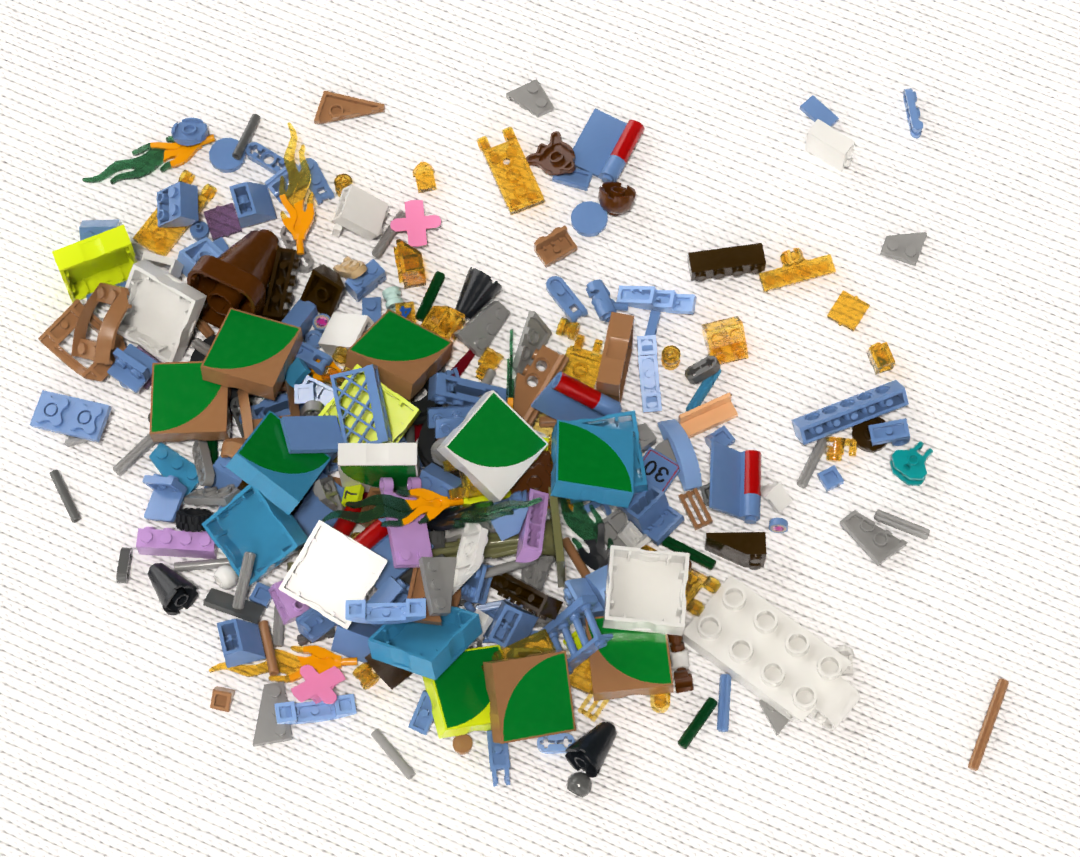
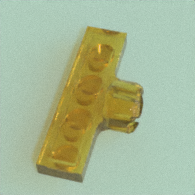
M793 248L792 252L789 249L781 254V268L759 273L758 276L765 293L831 275L836 270L831 254L806 260L800 248Z

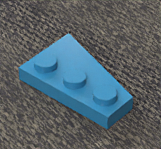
M162 442L150 454V460L163 477H168V475L175 476L179 479L180 483L187 487L184 497L200 485L195 465Z

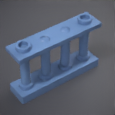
M474 405L427 408V427L435 428L436 439L448 436L453 429L464 421Z
M596 594L580 596L562 611L555 620L549 622L537 633L539 640L548 639V641H551L554 650H563L558 639L559 635L563 634L571 657L567 659L569 675L598 649L605 647L607 642L613 638L612 634L601 635L592 613L593 606L599 602ZM584 614L594 637L590 641L580 620ZM572 624H574L582 644V648L577 650L569 630Z

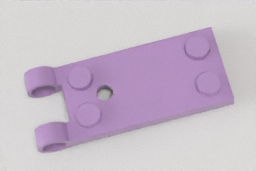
M381 477L379 489L382 496L394 568H420L419 559L421 557H433L425 514L420 515L411 523L402 526L400 521L414 511H410L404 500H417V498L409 497L408 493H393V478ZM408 477L407 490L421 488L420 477ZM402 509H406L408 514H404Z

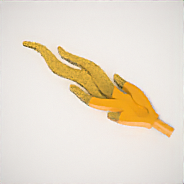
M288 122L291 138L285 151L284 163L288 172L289 185L287 192H285V178L280 176L279 197L289 212L290 218L286 216L284 211H281L280 214L284 225L293 235L296 242L297 255H304L303 241L306 240L307 233L315 217L314 193L310 192L307 199V209L304 212V202L310 187L311 172L304 154L305 145H301L299 150L300 172L296 167L295 151L298 137L295 128Z
M314 645L291 646L292 651L299 654L311 655L309 657L296 656L283 650L274 649L279 673L286 674V676H269L268 679L273 682L284 681V683H292L303 678L300 675V668L304 665L312 666L320 674L333 666L341 669L342 666L358 665L357 657L342 658L340 655H336L325 648ZM267 661L256 665H238L227 668L226 662L209 669L210 673L219 670H229L246 677L269 673Z

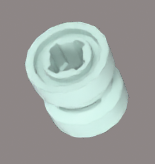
M392 286L383 290L382 295L386 300L385 306L387 310L390 309L395 312L401 309V306H405L403 299L400 297L401 290L399 287Z

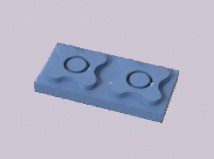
M42 390L29 425L33 428L99 443L112 407L98 402Z

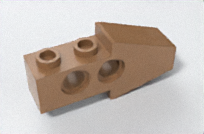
M542 345L540 350L536 348L531 357L534 361L531 366L527 364L522 374L517 373L514 379L513 409L522 418H524L560 355ZM536 365H543L545 367V370L539 371L536 368ZM533 380L536 383V386H529L527 384V381Z

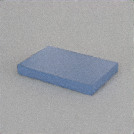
M336 415L282 416L280 420L289 454L337 453L338 443H344Z

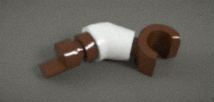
M667 634L669 643H672L670 644L671 650L669 653L674 671L676 693L694 690L691 671L689 670V653L684 642H681L683 636Z

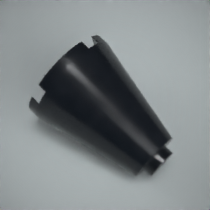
M470 267L455 307L456 316L463 321H466V319L471 320L501 290L502 285L497 281L492 283L489 275Z
M155 563L150 566L148 577L164 611L168 615L180 614L179 610L183 608L187 610L192 606L198 596L197 587L163 563Z
M601 722L565 750L567 752L565 757L569 764L577 771L582 769L591 778L596 777L616 738L615 726L610 722Z

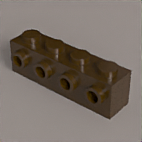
M762 243L689 252L687 258L691 281H704L709 278L721 279L725 276H741L745 273L758 274L765 271L766 266Z
M280 247L277 249L263 317L281 322L289 313L288 305L293 300L292 287H295L297 282L295 274L296 270L300 269L301 259H298L297 251L294 249Z
M510 573L494 576L491 581L490 587L498 591L497 595L505 599L510 597V602L518 606L522 604V608L531 613L535 611V616L546 620L547 617L555 620L563 604L557 598Z

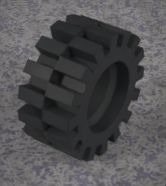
M200 508L180 509L176 512V527L186 532L206 531L202 523L212 516V512Z

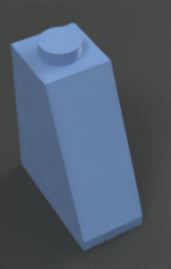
M299 299L281 322L301 327L304 342L305 335L313 325L314 317L318 315L317 307L310 301Z

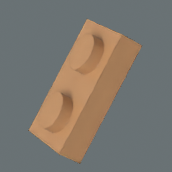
M566 225L561 228H555L549 235L539 237L534 243V252L546 268L578 250L577 245L568 234Z

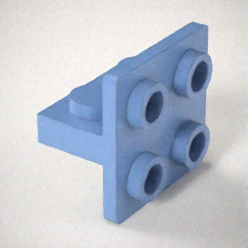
M129 344L124 351L118 347L113 352L115 362L108 369L107 373L135 393H138L152 376V363L159 362L134 345Z

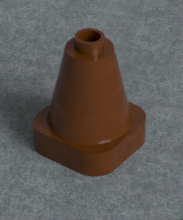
M266 229L251 231L219 257L204 255L197 261L187 276V284L207 295L199 315L200 319L220 329L230 307L263 317L266 290L271 279L279 247L278 238L273 232Z

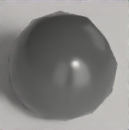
M576 772L568 778L566 785L570 792L583 798L590 793L592 781L585 773Z

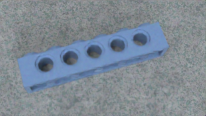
M894 380L791 421L795 436L805 445L909 405L905 387L897 380Z

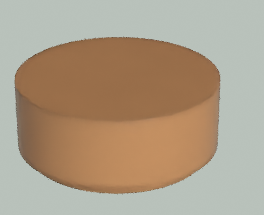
M469 735L455 736L453 739V749L456 753L465 755L472 750L473 742Z

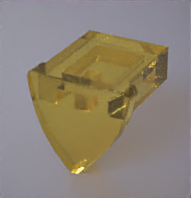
M420 162L412 172L416 180L418 193L436 190L434 168L426 162Z

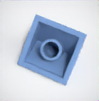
M351 622L348 629L337 625L331 651L349 658L357 657L359 662L365 663L367 662L365 657L370 654L367 640L378 628L372 624Z

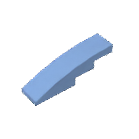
M619 285L616 303H628L629 307L645 310L653 309L666 313L694 315L697 297L695 294H677L675 290H657L655 286Z

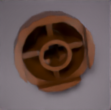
M605 182L602 184V187H599V203L610 215L617 216L623 214L633 206L636 196L634 188L627 185V188L621 187L622 183Z

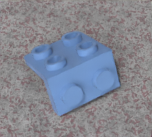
M153 474V476L144 475L142 482L153 490L144 513V518L152 521L174 522L176 512L179 511L187 487L180 483L177 477L168 475V477H163L159 474Z
M481 564V567L462 585L461 599L475 604H486L492 577L484 579L487 568L493 566Z

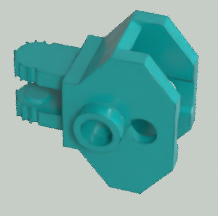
M922 441L914 448H910V450H896L891 456L890 466L892 474L907 485L920 486L925 481L927 475L925 463L932 455L933 450L929 448L923 456L918 452L924 445Z

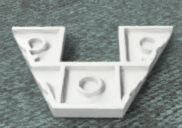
M452 506L451 510L454 511L460 507ZM469 514L462 517V523H455L456 527L454 529L444 531L446 542H452L461 538L456 557L452 596L481 567L484 561V549L488 542L487 535L489 529Z

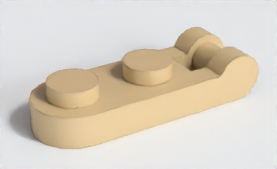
M347 256L340 265L334 266L333 270L339 273L340 277L355 279L365 273L367 267L363 261L352 260Z

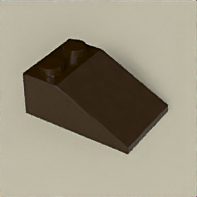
M706 533L704 547L706 551L744 568L758 570L764 567L766 533Z

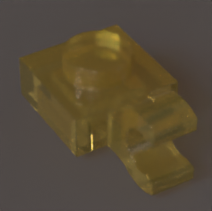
M487 347L478 360L479 367L475 372L477 374L475 378L482 381L489 368L496 371L504 360V356Z

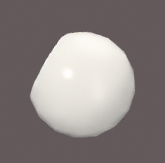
M222 565L216 569L214 579L220 588L231 589L236 585L238 575L230 565Z

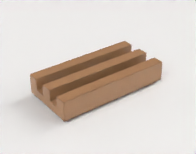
M694 488L693 491H687L686 494L679 495L678 498L694 530L713 523L697 488ZM692 496H695L707 521H704ZM686 498L689 499V501H690V503H691V505H692V507H693V509H694V511H695V513H696V515H697V517H698V519H699V521H700V524H697V522H696V520H695V518H694V516H693V514H692V512H691V510H690V508H689V506H688V504H687V502H686V500H685Z

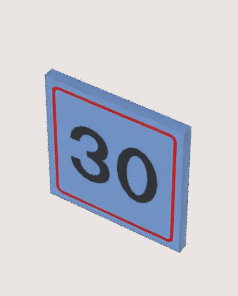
M651 447L643 456L647 481L665 493L680 472L678 463Z

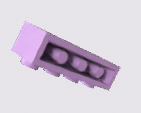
M149 526L144 527V529L138 528L136 548L140 555L217 559L218 547L207 531L186 532L185 530L176 531L173 528L160 530Z

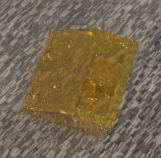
M397 239V247H393L399 283H403L404 289L425 286L426 277L422 253L404 241Z
M433 306L421 326L454 343L457 337L453 333L465 326V315L449 306Z
M738 316L701 324L708 356H715L720 365L749 358L743 322Z

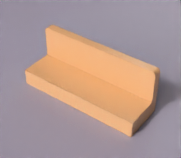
M730 392L679 415L678 423L683 427L689 439L738 417V413L731 402L732 395Z

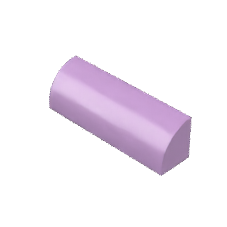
M531 488L528 492V511L519 533L515 562H532L539 558L542 553L548 493Z

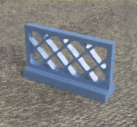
M371 364L363 368L330 375L343 442L349 443L348 438L351 433L360 437L358 443H362L363 440L366 443L375 444L393 442L378 366ZM364 372L365 381L361 386L353 380L358 373ZM344 377L348 380L343 390L337 387V378ZM351 383L360 388L355 397L346 393ZM363 390L369 394V400L366 405L357 400ZM344 394L352 399L347 409L342 407L340 402ZM355 402L364 407L359 416L350 412ZM367 409L373 413V419L370 424L361 419ZM348 414L356 418L351 428L346 426L344 422ZM359 421L368 426L363 435L354 431ZM370 428L376 431L378 440L369 441L365 438Z

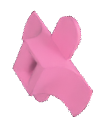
M423 200L404 202L406 218L392 220L390 223L391 229L395 232L407 231L409 246L419 247L427 245L426 229L438 228L441 225V218L437 215L424 216Z
M304 665L300 668V675L304 678L305 682L291 688V691L301 703L312 699L315 704L321 701L326 704H333L337 700V695L333 688L346 679L344 674L335 666L318 674L312 666Z

